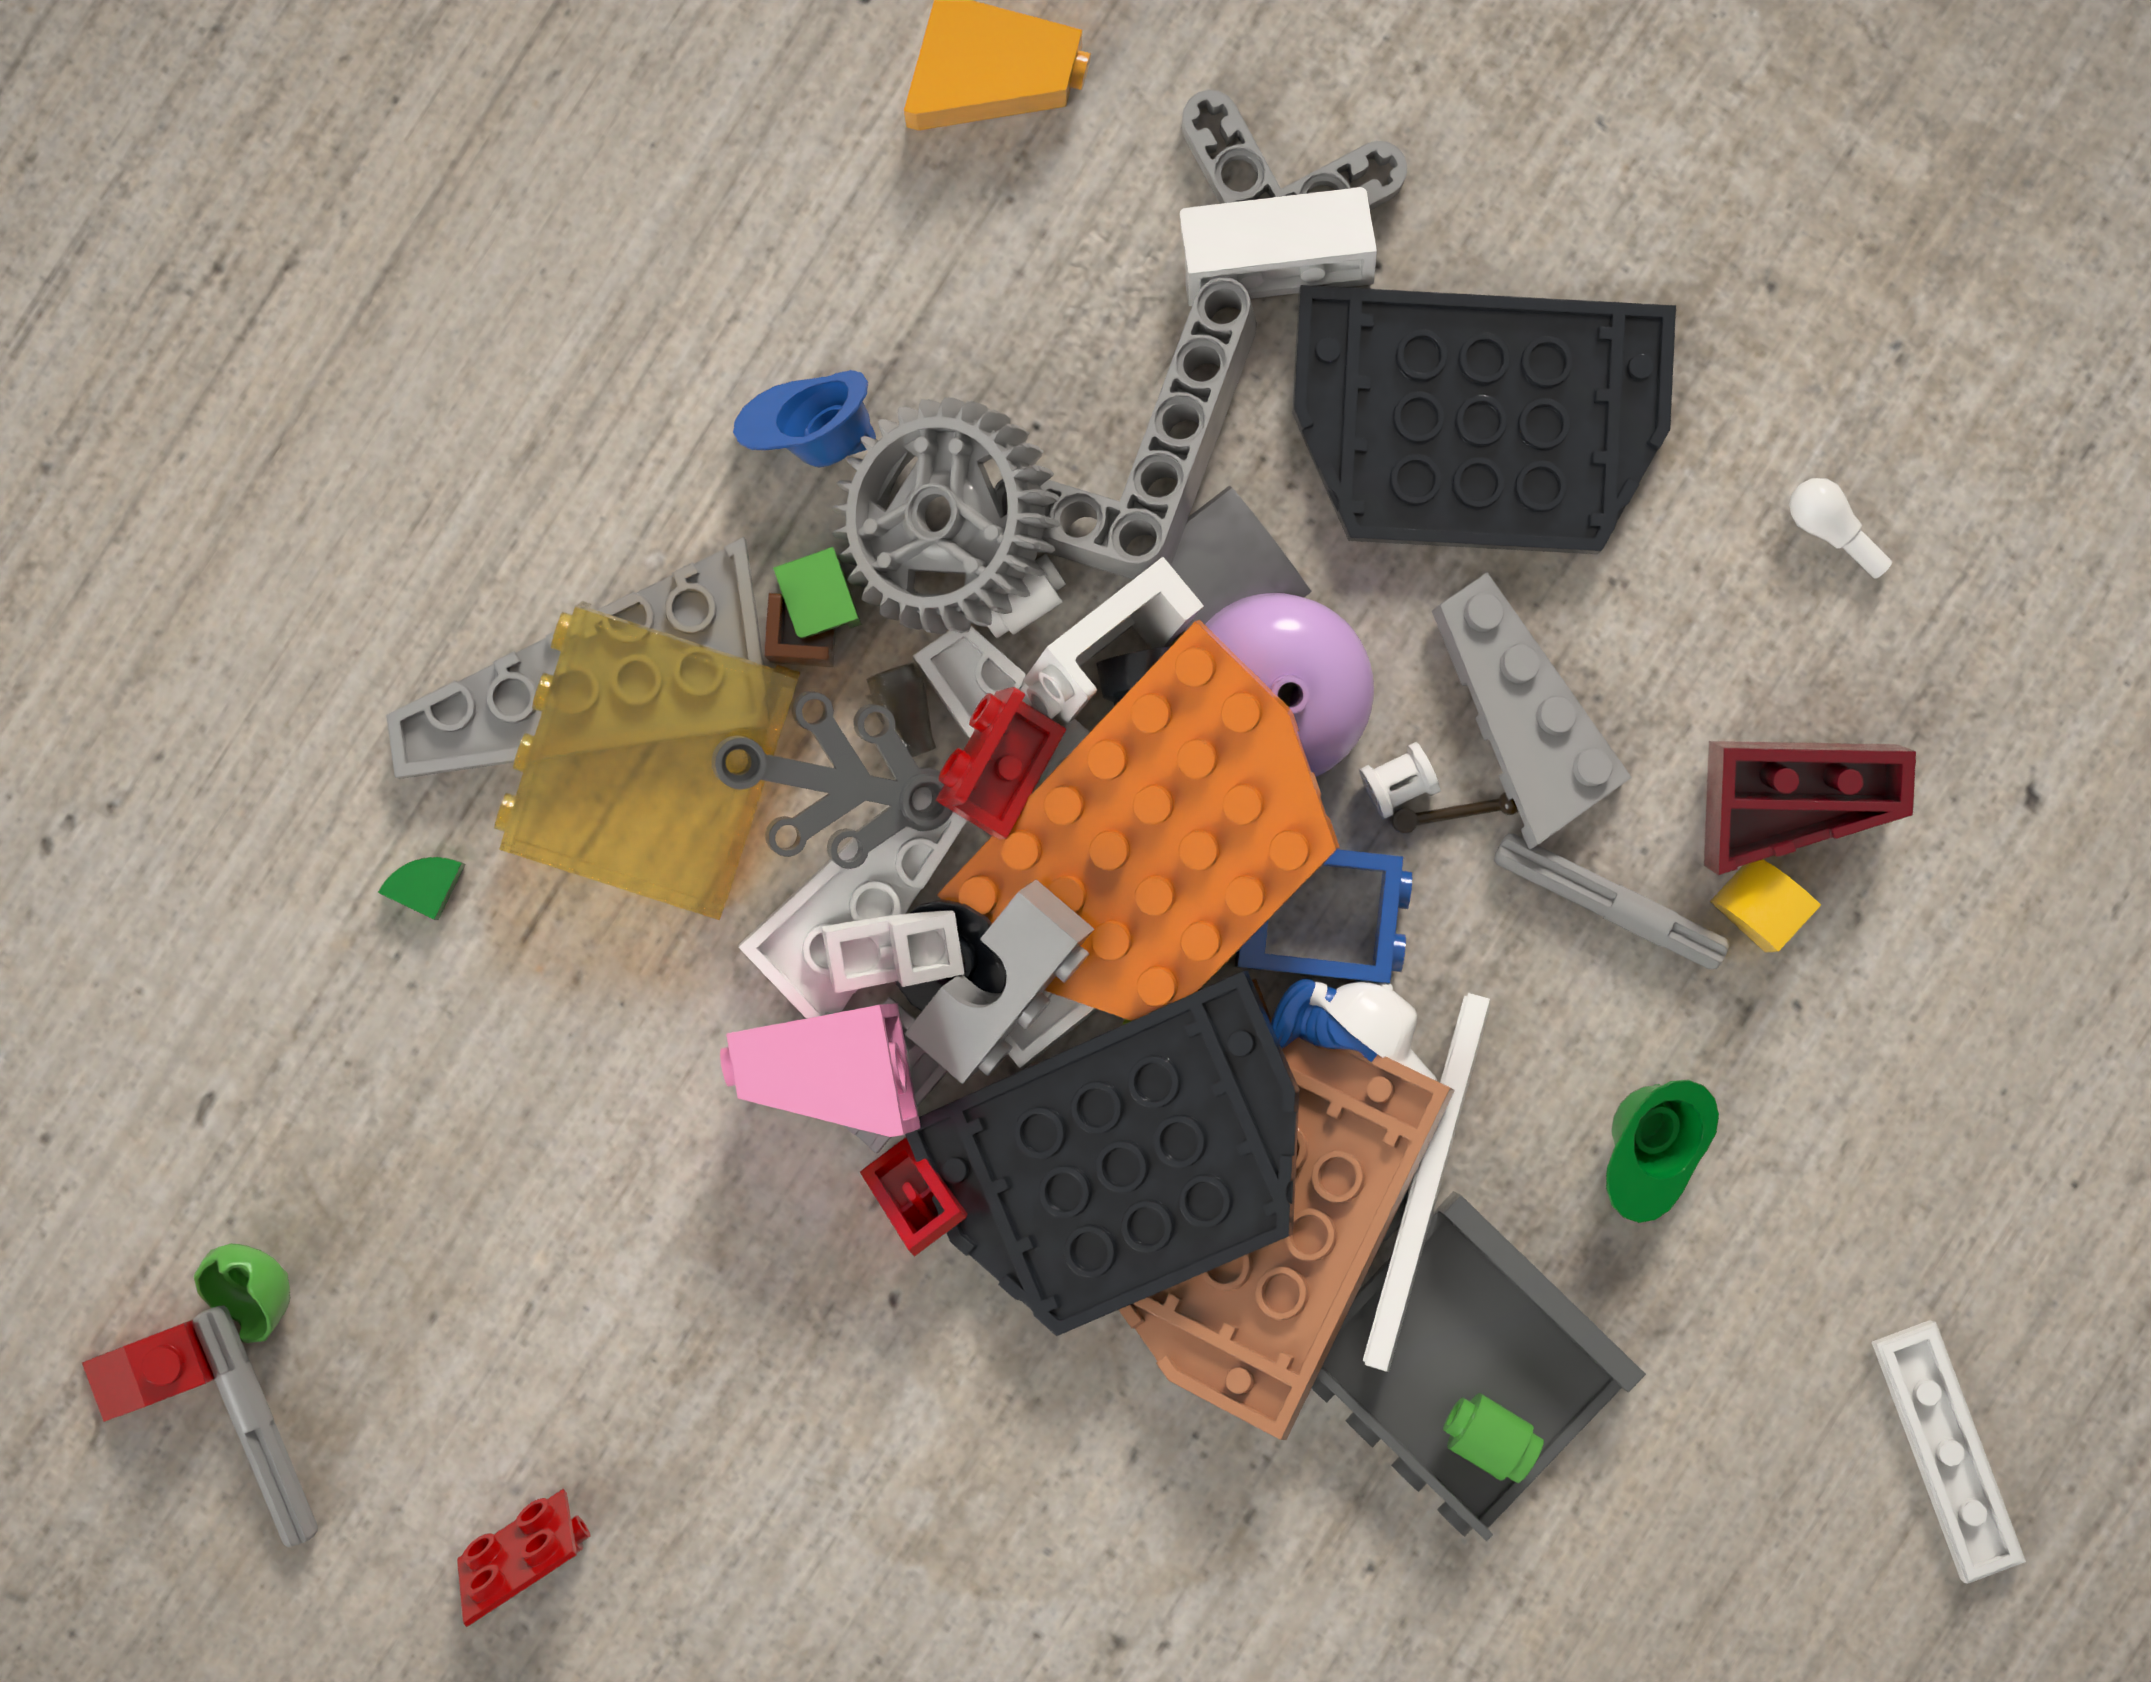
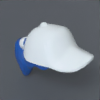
M1302 979L1292 984L1286 990L1276 1007L1271 1025L1282 1049L1299 1037L1310 1044L1327 1049L1358 1051L1370 1062L1377 1055L1382 1058L1386 1056L1437 1081L1435 1075L1428 1070L1411 1049L1417 1025L1416 1010L1393 991L1391 983H1375L1362 980L1334 989L1327 987V984Z

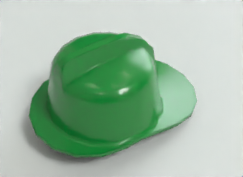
M1691 1080L1670 1081L1664 1085L1645 1086L1631 1092L1619 1104L1612 1121L1611 1132L1615 1147L1607 1166L1606 1190L1611 1205L1623 1218L1637 1223L1654 1221L1670 1211L1682 1195L1698 1163L1707 1152L1717 1133L1719 1112L1716 1100L1704 1085Z

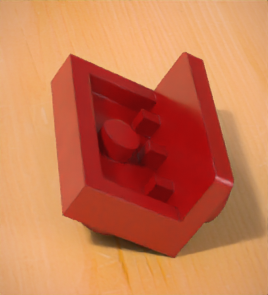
M1016 687L996 691L994 695L988 693L980 701L969 722V725L975 730L964 750L957 748L944 764L939 775V781L944 786L935 800L998 839H1007L1028 801L1027 798L1032 794L1067 730L1023 702L1025 693Z

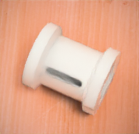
M1417 742L1407 746L1406 754L1375 769L1369 765L1359 769L1365 789L1382 819L1392 816L1394 807L1425 792L1430 796L1441 792L1436 774Z

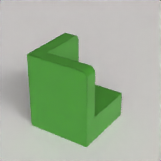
M833 547L773 568L795 632L801 639L845 624L850 629L862 625L843 569L837 558L838 555Z

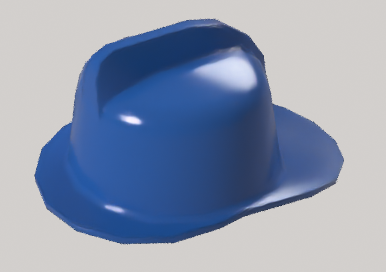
M849 370L826 377L797 380L776 385L758 394L742 408L735 419L733 433L739 444L750 450L787 448L808 465L817 468L831 466L847 456L865 451L866 448L860 437L867 436L876 439V434L870 424L869 413L863 403L867 395L868 381L863 373Z

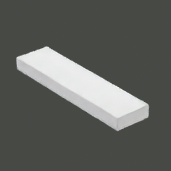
M1929 1320L1872 1341L1961 1581L1968 1584L2025 1563L2026 1560L1936 1322Z

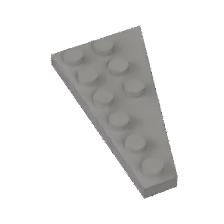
M745 537L724 546L725 549L695 564L692 562L672 572L671 576L637 593L632 592L546 635V638L518 652L514 651L494 661V664L458 682L454 681L387 714L395 778L404 779L773 725Z

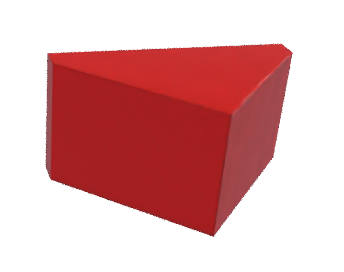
M907 1137L860 1171V1174L905 1246L914 1257L963 1221L968 1215L927 1159L916 1161ZM934 1195L944 1209V1212L940 1215L932 1200Z

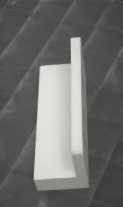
M1362 187L1183 208L1180 211V225L1185 252L1186 291L1189 306L1193 305L1194 299L1203 285L1210 280L1220 277L1232 278L1242 283L1248 291L1250 299L1299 293L1300 285L1354 287L1374 284L1377 249L1367 191Z

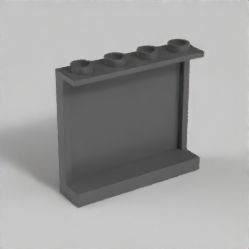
M1453 1191L1433 1212L1389 1372L1366 1366L1363 1358L1391 1257L1359 1289L1311 1389L1326 1403L1336 1395L1347 1405L1353 1413L1345 1421L1371 1447H1374L1382 1439L1399 1456L1391 1466L1418 1492L1428 1484L1445 1501L1437 1509L1438 1512L1458 1532L1465 1537L1474 1529L1484 1540L1488 1541L1493 1536L1489 1527L1621 1388L1629 1393L1646 1373L1462 1195ZM1481 1393L1532 1424L1534 1427L1533 1433L1544 1440L1536 1463L1520 1483H1516L1508 1477L1500 1481L1447 1448L1450 1434L1443 1431V1427L1450 1411L1459 1399L1463 1397L1470 1401L1475 1395Z

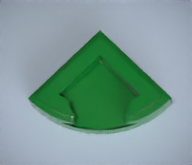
M442 857L417 859L394 871L382 884L378 893L433 920H439L466 864Z

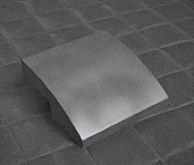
M1231 486L1226 487L1189 516L1171 567L1204 607L1183 630L1184 632L1195 621L1201 620L1206 624L1226 606L1249 596L1265 593H1285L1306 597L1312 592L1269 532ZM1155 543L1151 545L1148 549H1146L1144 552H1142L1139 556L1148 553L1150 550H1152Z

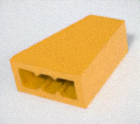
M934 0L904 107L906 127L919 131L1066 107L1071 88L1083 89L1090 64L1091 53L1081 51L1083 30L973 0Z

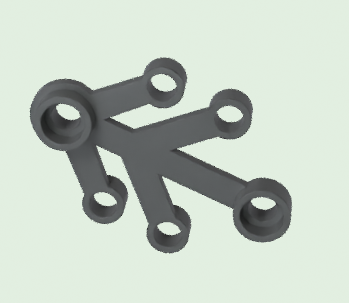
M815 691L803 692L796 697L792 705V716L799 726L812 732L834 768L765 754L758 743L744 736H731L722 740L716 746L712 755L711 763L714 774L722 783L734 789H748L755 786L760 780L828 793L794 817L781 816L769 823L765 832L766 843L772 851L784 857H791L800 853L809 838L864 801L889 805V807L857 831L844 828L837 830L830 836L827 843L828 856L835 864L845 869H853L862 865L868 856V852L908 826L917 831H931L942 826L953 813V811L935 801L944 786L939 781L940 772L932 768L918 767L895 731V718L887 708L877 704L865 705L857 711L853 721L854 730L861 739L869 743H875L895 780L869 774L833 718L834 709L831 701L825 695ZM818 699L823 706L822 717L814 723H807L803 718L802 708L807 701ZM879 712L884 717V728L879 734L870 736L865 731L864 721L869 714ZM733 750H744L748 757L746 768L739 773H731L726 767L728 754ZM921 787L929 788L932 793L930 805L926 809L916 810L912 804L914 792ZM792 825L797 833L794 844L787 848H780L775 841L777 831L782 826ZM847 837L855 838L858 843L856 855L849 860H842L837 853L839 843Z

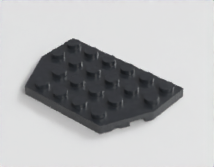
M1300 285L1292 414L1348 541L1599 554L1605 547L1621 514L1632 499L1647 468L1671 429L1676 305Z
M1248 971L1235 974L919 1117L921 1128L905 1134L916 1161L927 1159L968 1214L963 1221L947 1232L949 1241L965 1256L970 1255L999 1281L998 1285L1015 1300L1022 1301L1033 1311L1034 1317L1056 1336L1293 1235L1300 1089ZM934 1195L932 1200L940 1215L944 1212V1209Z

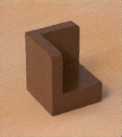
M769 593L764 656L769 662L774 664L833 667L836 628L805 639L799 638L795 632L783 595Z

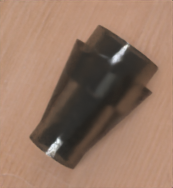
M914 663L903 664L866 678L871 693L865 695L870 704L883 706L893 714L895 718V731L911 756L915 757L935 749L936 744L932 736L925 675L918 676ZM875 712L884 726V717L881 713Z

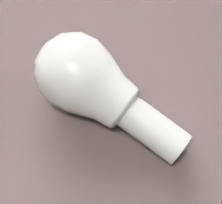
M1811 478L1801 483L1791 495L1789 507L1798 527L1807 533L1826 540L1836 549L1843 548L1874 579L1880 577L1892 565V560L1861 531L1862 524L1853 514L1849 502L1839 485L1827 478Z

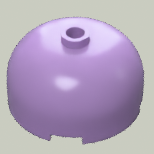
M1265 593L1249 596L1226 606L1205 624L1277 697L1278 691L1283 684L1293 682L1297 685L1292 691L1290 706L1288 707L1293 711L1299 729L1297 733L1311 773L1314 772L1315 777L1333 768L1350 753L1368 724L1374 699V680L1366 649L1355 631L1344 619L1326 606L1304 597L1285 593Z

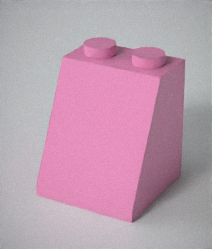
M898 1003L876 1005L726 1034L728 1047L721 1048V1067L727 1086H736L738 1099L888 1137L904 1135L921 1128Z

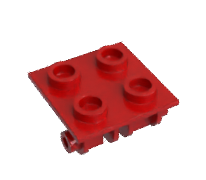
M564 1489L548 1499L540 1498L531 1502L519 1513L515 1521L495 1534L487 1533L476 1538L467 1546L463 1554L457 1558L463 1624L466 1627L560 1567L583 1550L582 1542L591 1537L586 1524L578 1515L571 1519L568 1496Z

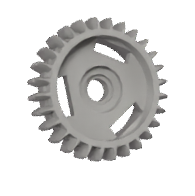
M944 397L941 403L930 399H921L918 410L909 407H899V424L887 419L878 420L882 435L880 440L867 436L860 437L868 451L864 459L854 457L846 459L856 470L853 481L840 480L837 482L838 486L848 492L849 495L846 504L832 507L834 512L846 516V526L835 530L832 534L836 538L849 541L850 547L837 558L843 563L857 565L847 581L856 586L866 587L861 600L868 604L880 606V615L887 619L900 620V624L904 627L916 630L925 629L927 632L943 634L948 629L959 633L969 632L971 623L980 626L991 625V610L1002 614L1012 613V607L1008 598L1009 593L1021 597L1030 596L1028 588L1022 581L1026 574L1045 575L1044 570L1034 562L1037 553H1052L1055 551L1054 546L1042 540L1044 529L1055 528L1060 525L1058 520L1045 516V506L1057 502L1060 498L1054 493L1041 489V485L1048 481L1054 473L1048 468L1035 465L1044 451L1039 446L1025 443L1029 432L1023 427L1014 424L1010 425L1011 418L996 410L991 411L986 405L974 401L964 403L955 398ZM916 456L918 461L886 510L894 483L904 467ZM992 458L996 462L1005 483L1008 502L1007 515L1002 510L983 464ZM943 496L950 504V520L943 529L932 532L926 524V509L932 500ZM916 571L966 574L965 586L945 595L922 594L914 589Z

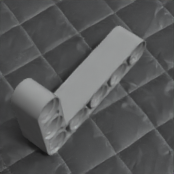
M1220 277L1207 282L1197 293L1120 501L1051 480L1041 485L1042 490L1054 493L1060 498L1057 502L1045 506V516L1058 520L1060 523L1058 527L1044 529L1042 540L1054 546L1055 551L1049 554L1129 579H1135L1162 557L1171 565L1256 335V318L1249 293L1242 283L1232 278ZM1233 307L1241 311L1238 317L1230 323L1217 324L1211 321L1214 314L1220 309ZM1215 364L1220 367L1217 374L1210 380L1201 382L1190 378L1192 372L1200 365ZM1189 420L1199 424L1195 433L1188 438L1174 439L1169 436L1173 426L1179 422ZM1167 477L1178 481L1174 491L1167 496L1159 498L1148 495L1150 486L1158 479ZM1002 479L997 483L994 491L1004 514L1007 515V492L1004 480ZM1083 517H1092L1097 520L1095 528L1087 536L1077 538L1068 535L1069 528L1076 520ZM1141 535H1151L1156 538L1154 547L1148 553L1141 556H1133L1126 553L1129 543L1134 538Z

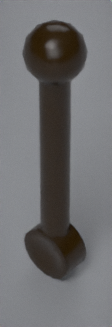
M1503 792L1498 799L1418 813L1408 808H1403L1394 814L1393 826L1398 832L1407 834L1412 832L1417 825L1502 811L1507 815H1514L1519 811L1514 799L1508 800L1506 793Z

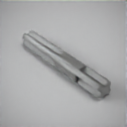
M1507 834L1496 851L1494 861L1497 865L1602 916L1603 919L1708 969H1717L1728 952L1730 942L1727 938L1538 845L1529 850L1525 839L1516 834Z
M216 1306L205 1310L193 1319L192 1325L283 1544L287 1547L304 1543L315 1536L318 1531V1525L228 1308L225 1306Z

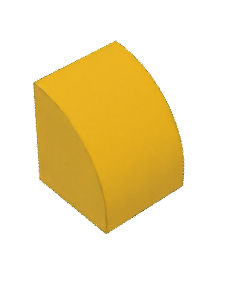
M1763 859L1743 865L1710 901L1765 953L1779 952L1821 906L1799 884Z

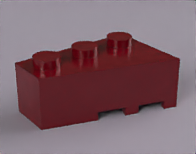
M1709 741L1704 866L1717 875L1737 870L1739 866L1771 856L1779 857L1796 852L1797 848L1826 839H1838L1912 816L1916 751L1897 744Z

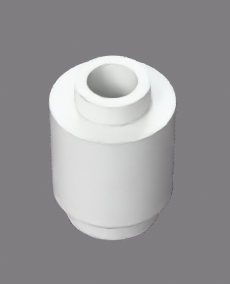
M1046 553L1034 560L1044 570L1045 575L1026 574L1022 580L1028 588L1030 596L1021 597L1009 593L1008 598L1012 607V613L1002 614L991 610L992 624L988 625V628L996 638H999L1008 631L1013 635L1063 602L1056 591L1064 587L1066 583Z

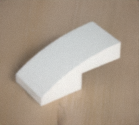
M953 911L893 915L822 927L831 984L835 993L898 981L902 987L964 974L956 918Z

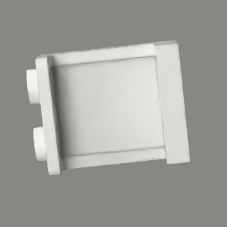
M1164 557L1160 558L1046 647L1023 679L1029 687L1027 689L1029 700L1037 711L1050 719L1054 717L1059 725L1065 727L1074 720L1097 692L1095 685L1081 670L1080 667L1132 626L1151 649L1167 647L1180 635L1204 605Z

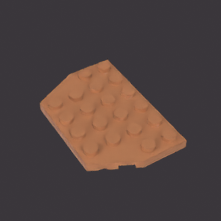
M1299 1037L1282 1049L1300 1089L1293 1235L1119 1309V1312L1129 1326L1137 1331L1158 1361L1156 1364L1168 1381L1280 1440H1287L1455 1091L1386 1056L1382 1058L1377 1055L1370 1062L1358 1051L1327 1049L1310 1044Z

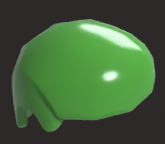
M230 1243L210 1250L194 1273V1281L199 1296L210 1308L216 1306L228 1308L232 1319L241 1326L239 1336L244 1343L266 1341L285 1314L291 1299L288 1273L273 1257L247 1245Z

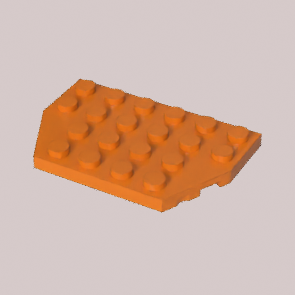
M1197 620L1027 798L1028 801L1007 839H998L992 836L942 888L937 896L941 900L945 899L966 904L988 917L993 924L1018 891L1034 880H1038L1094 928V931L1081 945L1089 953L1085 961L1065 983L1056 976L1045 991L1133 1021L1198 992L1340 846L1331 820L1326 816L1314 772L1311 773L1297 733L1299 729L1293 711L1201 620Z

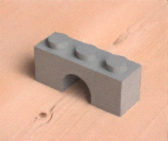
M1034 880L1018 891L980 939L999 956L1004 964L1006 986L1003 993L985 992L976 987L964 975L956 976L940 988L904 1034L961 1084L979 1070L989 1076L1013 1048L1005 1041V1038L1014 1027L1020 1024L1026 1030L1050 1003L1051 1000L1043 992L1057 976L1065 983L1088 957L1089 953L1081 945L1094 931V928L1038 880Z

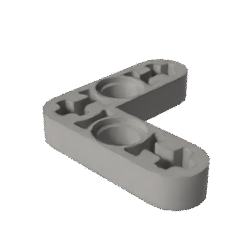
M1215 90L1198 92L1188 100L1183 110L1181 129L1184 138L1220 204L1257 200L1264 192H1267L1270 198L1307 194L1313 187L1320 185L1329 186L1335 190L1349 189V183L1340 173L1348 171L1351 183L1366 174L1369 167L1368 160L1374 158L1379 166L1390 163L1393 169L1387 178L1388 185L1382 187L1377 179H1373L1359 186L1367 191L1371 211L1394 198L1399 193L1407 177V162L1399 148L1389 142L1374 141L1357 148L1281 189L1239 110L1229 96ZM1207 108L1211 115H1217L1222 112L1225 116L1220 123V134L1227 146L1235 138H1238L1241 143L1225 148L1213 160L1207 154L1214 153L1217 150V142L1212 132L1208 128L1198 131L1194 127L1199 123V110ZM1234 160H1244L1250 163L1257 174L1255 185L1243 192L1229 189L1223 183L1221 171L1224 166Z

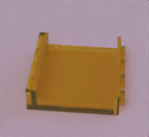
M581 601L575 606L572 615L565 612L561 613L553 635L551 648L561 651L554 675L543 672L533 699L532 709L542 713L535 736L524 733L517 750L513 769L521 771L523 774L516 795L505 793L497 814L494 829L504 832L499 850L720 920L766 781L760 780L755 786L748 789L739 790L731 788L722 783L714 774L711 763L714 749L722 740L731 736H744L758 743L765 754L774 756L801 672L780 665H776L775 669L590 609L591 603ZM741 749L733 750L726 758V767L731 773L743 771L748 763L747 754Z

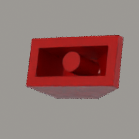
M193 1320L82 1362L103 1422L215 1380L192 1325Z

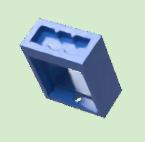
M1338 849L1322 865L1382 872L1372 965L1266 954L1267 921L1236 953L1235 967L1357 981L1363 980L1375 983H1390L1391 971L1402 972L1405 957L1406 936L1405 934H1395L1398 908H1409L1412 891V872L1402 871L1404 857Z

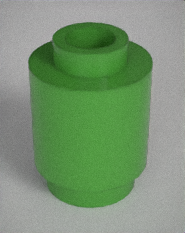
M1481 1393L1475 1395L1470 1401L1463 1397L1459 1399L1450 1411L1443 1427V1431L1450 1434L1447 1443L1448 1449L1500 1481L1508 1477L1512 1481L1520 1483L1533 1468L1544 1443L1541 1437L1533 1433L1534 1427L1532 1424Z

